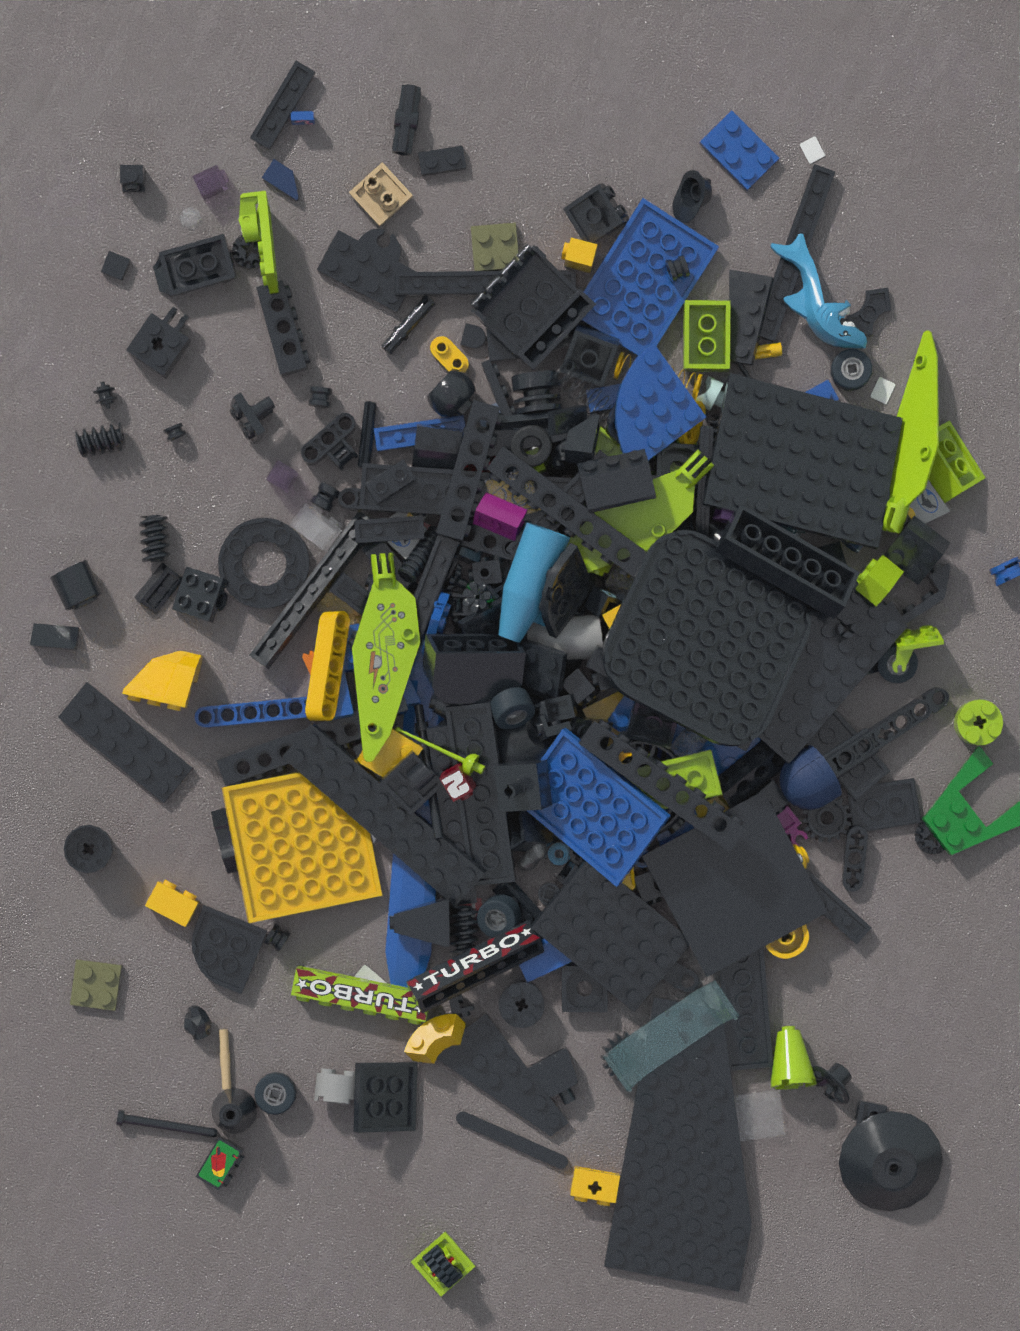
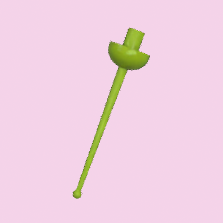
M400 727L396 728L397 732H401L463 763V771L468 776H471L473 771L482 774L486 766L478 763L479 755L470 754L463 758L403 731Z

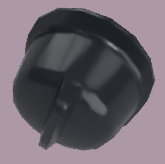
M689 170L683 175L672 203V211L678 221L682 223L690 222L695 218L700 207L710 202L712 187L709 178L702 177L695 170Z

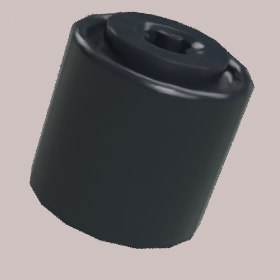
M87 560L74 564L50 577L66 611L71 609L74 611L96 601L98 596L103 593Z

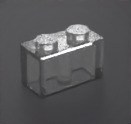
M314 503L311 506L305 504L290 526L327 553L343 532L340 529L342 524L332 517L328 520L321 514L324 511Z

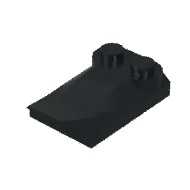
M225 234L159 252L157 262L153 266L159 291L171 297L237 279Z

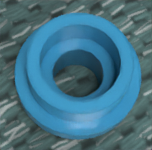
M555 843L548 850V858L555 865H564L570 859V849L564 843ZM560 849L563 851L564 855L562 858L555 857L556 850Z

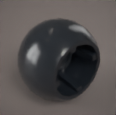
M452 369L427 395V399L434 412L442 417L451 418L455 413L462 416L472 405L473 400L470 397L476 392V388L472 379L460 370Z

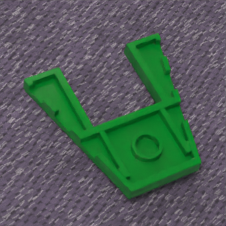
M980 746L975 748L969 759L965 761L944 792L922 818L923 822L949 856L1020 826V801L988 826H985L959 792L993 765Z

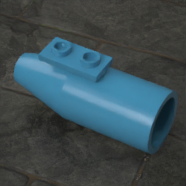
M526 523L503 587L498 635L512 641L521 642L533 623L545 626L541 611L539 610V604L546 582V573L549 568L553 567L561 552L567 548L570 537L532 523Z

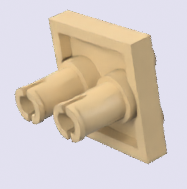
M383 162L349 192L352 198L379 227L413 197Z

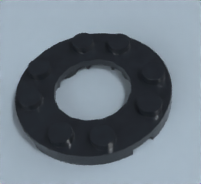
M272 518L251 519L238 525L225 539L218 557L220 577L228 580L225 586L226 590L244 605L258 609L275 608L289 602L306 581L310 566L308 550L300 535L289 525ZM268 541L276 544L283 550L286 557V569L283 576L276 583L269 586H259L252 583L245 577L242 570V558L245 551L257 542Z

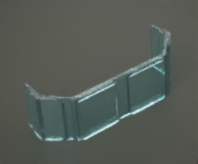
M716 980L695 990L627 1036L606 1053L604 1058L626 1091L631 1092L632 1087L648 1073L717 1026L733 1018L737 1020L739 1014Z

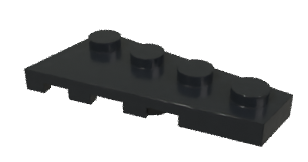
M729 269L730 361L732 363L753 366L774 282L773 277Z

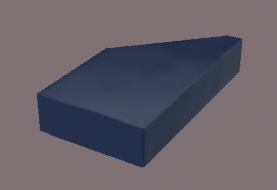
M273 159L262 179L295 201H298L299 197L293 171Z

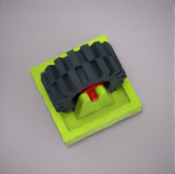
M446 1231L411 1261L414 1267L440 1296H443L476 1266Z

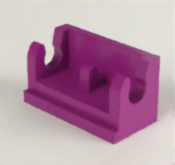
M486 492L475 510L473 524L515 541L525 521L523 520L527 514V509Z

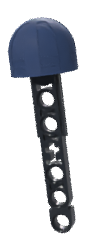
M939 687L931 688L921 695L922 698L912 700L869 729L864 728L824 755H821L813 746H806L789 764L785 762L782 767L780 787L784 796L791 804L809 810L818 809L830 803L842 794L837 778L878 753L879 749L929 718L931 713L935 714L943 709L949 702L948 692ZM936 692H941L943 695V699L939 704L933 702V696ZM917 704L924 706V712L920 716H916L914 713V708ZM903 715L906 720L905 725L898 728L895 723L896 719ZM880 729L888 730L884 733V738L878 737ZM866 739L868 748L866 751L860 752L858 744L861 740ZM847 751L850 756L849 761L841 764L839 756L842 752Z

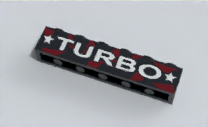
M527 920L406 981L411 997L423 1014L544 953L541 939L537 932L530 927V921Z

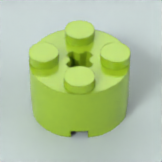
M979 699L963 704L954 718V729L958 737L974 746L993 742L1001 734L1003 727V718L1000 710L987 700ZM977 716L978 719L983 720L981 728H979V726H974L973 722L977 720Z

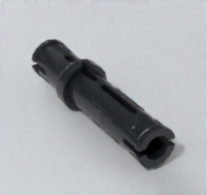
M427 295L423 297L398 327L395 326L393 328V333L380 345L385 351H388V354L392 355L403 341L408 340V335L436 305L431 298L428 299Z

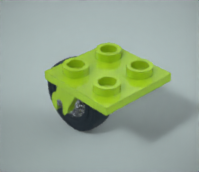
M931 625L921 626L917 630L905 629L878 660L877 669L880 675L891 683L906 682L914 676L918 668V658L914 649L943 645L944 640L938 629Z

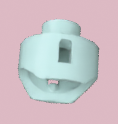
M708 375L705 381L706 392L698 396L696 401H701L705 409L710 411L713 404L722 408L725 392L721 391L724 383Z

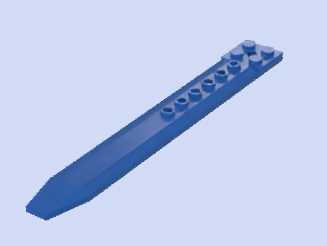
M424 635L409 679L421 701L420 704H423L425 721L428 722L429 727L437 726L444 719L434 713L433 709L428 708L434 691L423 671L424 654L421 651L424 644ZM408 706V711L404 714L403 731L419 737L415 731V723L417 722L414 706ZM409 737L410 739H412V740H414L415 742H417V743L420 744L419 741H417V740H415V739ZM423 804L416 812L432 825L430 807ZM394 853L385 953L390 983L408 987L406 981L426 972L431 957L432 943L394 933V930H390L389 916H394L395 912L435 900L436 890Z

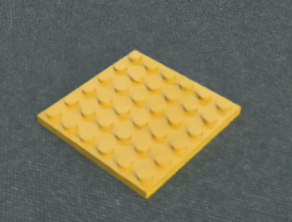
M300 772L222 787L248 923L382 896L370 833Z

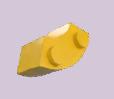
M444 1014L434 1017L423 1023L412 1034L404 1052L413 1061L434 1064L438 1055L444 1049L454 1045H461L466 1023L457 1014Z

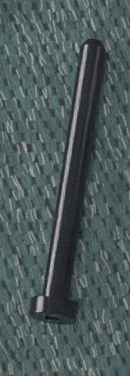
M125 1110L118 1111L116 1126H122L123 1123L207 1137H216L218 1132L217 1129L128 1115L125 1114Z

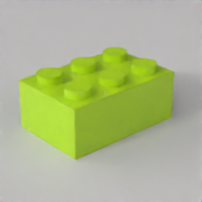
M684 301L683 369L685 372H729L730 301Z

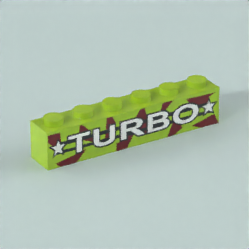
M298 966L295 971L291 995L296 996V1000L309 1002L310 999L318 1000V1004L323 1006L337 1004L341 1005V1009L354 1011V1008L362 1009L363 1013L376 1016L377 1013L386 1014L385 1018L399 1020V1017L406 1018L409 1023L417 1025L427 1021L429 1011L421 1013L411 997L408 987L304 966Z

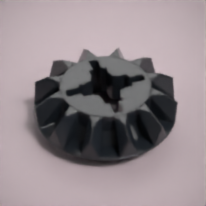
M242 234L233 243L232 254L235 261L244 268L259 267L261 262L259 254L251 253L246 259L247 252L242 246L249 247L252 242L246 243ZM256 241V242L253 243V244H254L253 248L259 253V250H258V242H259V241Z
M922 821L915 831L917 846L928 854L943 852L945 849L938 840L936 842L937 845L933 840H924V838L930 835V830Z

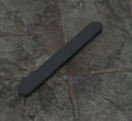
M461 1111L456 1116L458 1124L552 1166L563 1169L568 1165L566 1156L470 1113Z

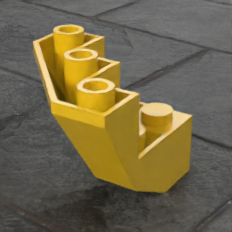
M177 651L153 658L123 689L122 694L128 695L127 700L140 702L141 698L148 699L147 704L160 707L161 703L168 704L167 708L180 711L181 707L187 708L192 683H197L203 656Z

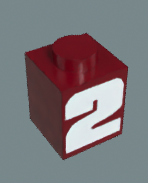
M461 762L443 771L439 778L453 802L458 799L463 801L472 796L476 786L472 777L464 773L463 763Z

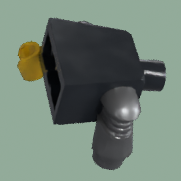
M507 811L510 828V850L526 852L517 861V866L523 872L533 870L540 859H545L547 847L552 843H556L559 838L528 811Z

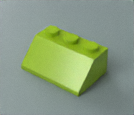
M950 420L939 426V447L929 476L932 486L943 502L946 503L985 479L984 474Z

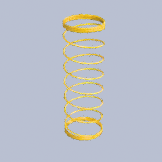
M623 352L620 353L615 367L614 379L616 380L626 358L624 359ZM696 373L692 395L695 401L703 376L699 374L696 381Z

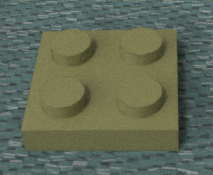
M516 222L471 226L474 271L503 270L512 259L517 262L519 261V258L516 256L518 254Z
M76 959L70 1005L116 1011L122 965Z

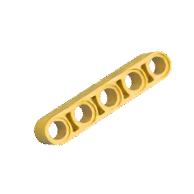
M345 611L324 612L319 619L305 708L306 716L310 721H330L336 714L350 626V618Z

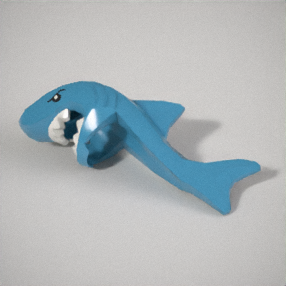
M798 234L794 242L789 245L771 243V249L778 256L792 262L801 272L803 289L796 294L783 298L791 310L805 318L812 331L823 342L841 348H866L867 338L862 331L855 327L853 322L847 323L845 321L843 325L840 323L841 317L844 318L846 314L850 313L851 305L848 300H845V303H824L818 273L806 246L804 235Z

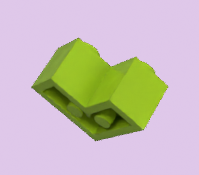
M884 555L877 561L873 558L865 570L859 574L857 578L859 584L855 589L877 606L890 592L904 571Z

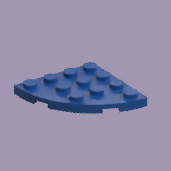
M654 343L645 348L633 361L620 385L615 407V428L617 429L622 454L633 450L645 449L648 460L706 418V415Z

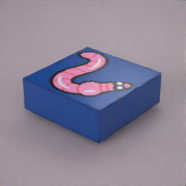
M291 112L292 125L315 124L314 112Z

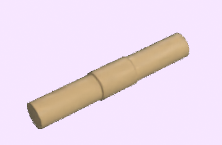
M228 1029L219 1030L222 1089H231Z

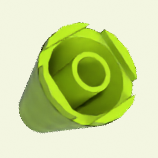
M795 1026L782 1027V1031L777 1032L770 1083L771 1088L777 1090L798 1089V1087L803 1086V1083H805V1088L815 1086L817 1084L815 1074L800 1030H795Z

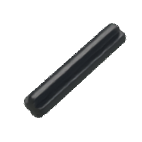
M372 401L364 403L358 457L359 468H362V463L370 464L377 407V404Z

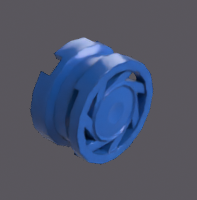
M1018 556L989 570L991 575H994L996 578L994 581L996 586L1020 576V559Z

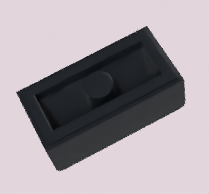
M161 563L137 593L135 599L154 614H157L181 584L182 577L167 565Z
M34 623L30 645L77 650L79 627Z

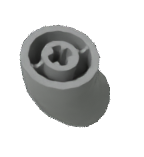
M596 615L573 616L557 639L549 636L546 627L538 623H533L527 633V640L567 652V660L589 659L597 645L603 647L600 619Z

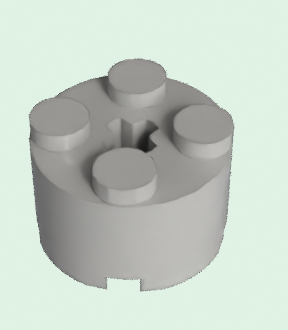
M321 1068V1073L316 1075L314 1101H319V1097H323L324 1102L350 1105V1101L354 1100L355 1072L344 1071V1075H338L336 1070Z

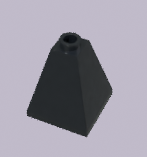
M443 897L395 912L394 916H389L390 930L408 937L450 947L449 899Z

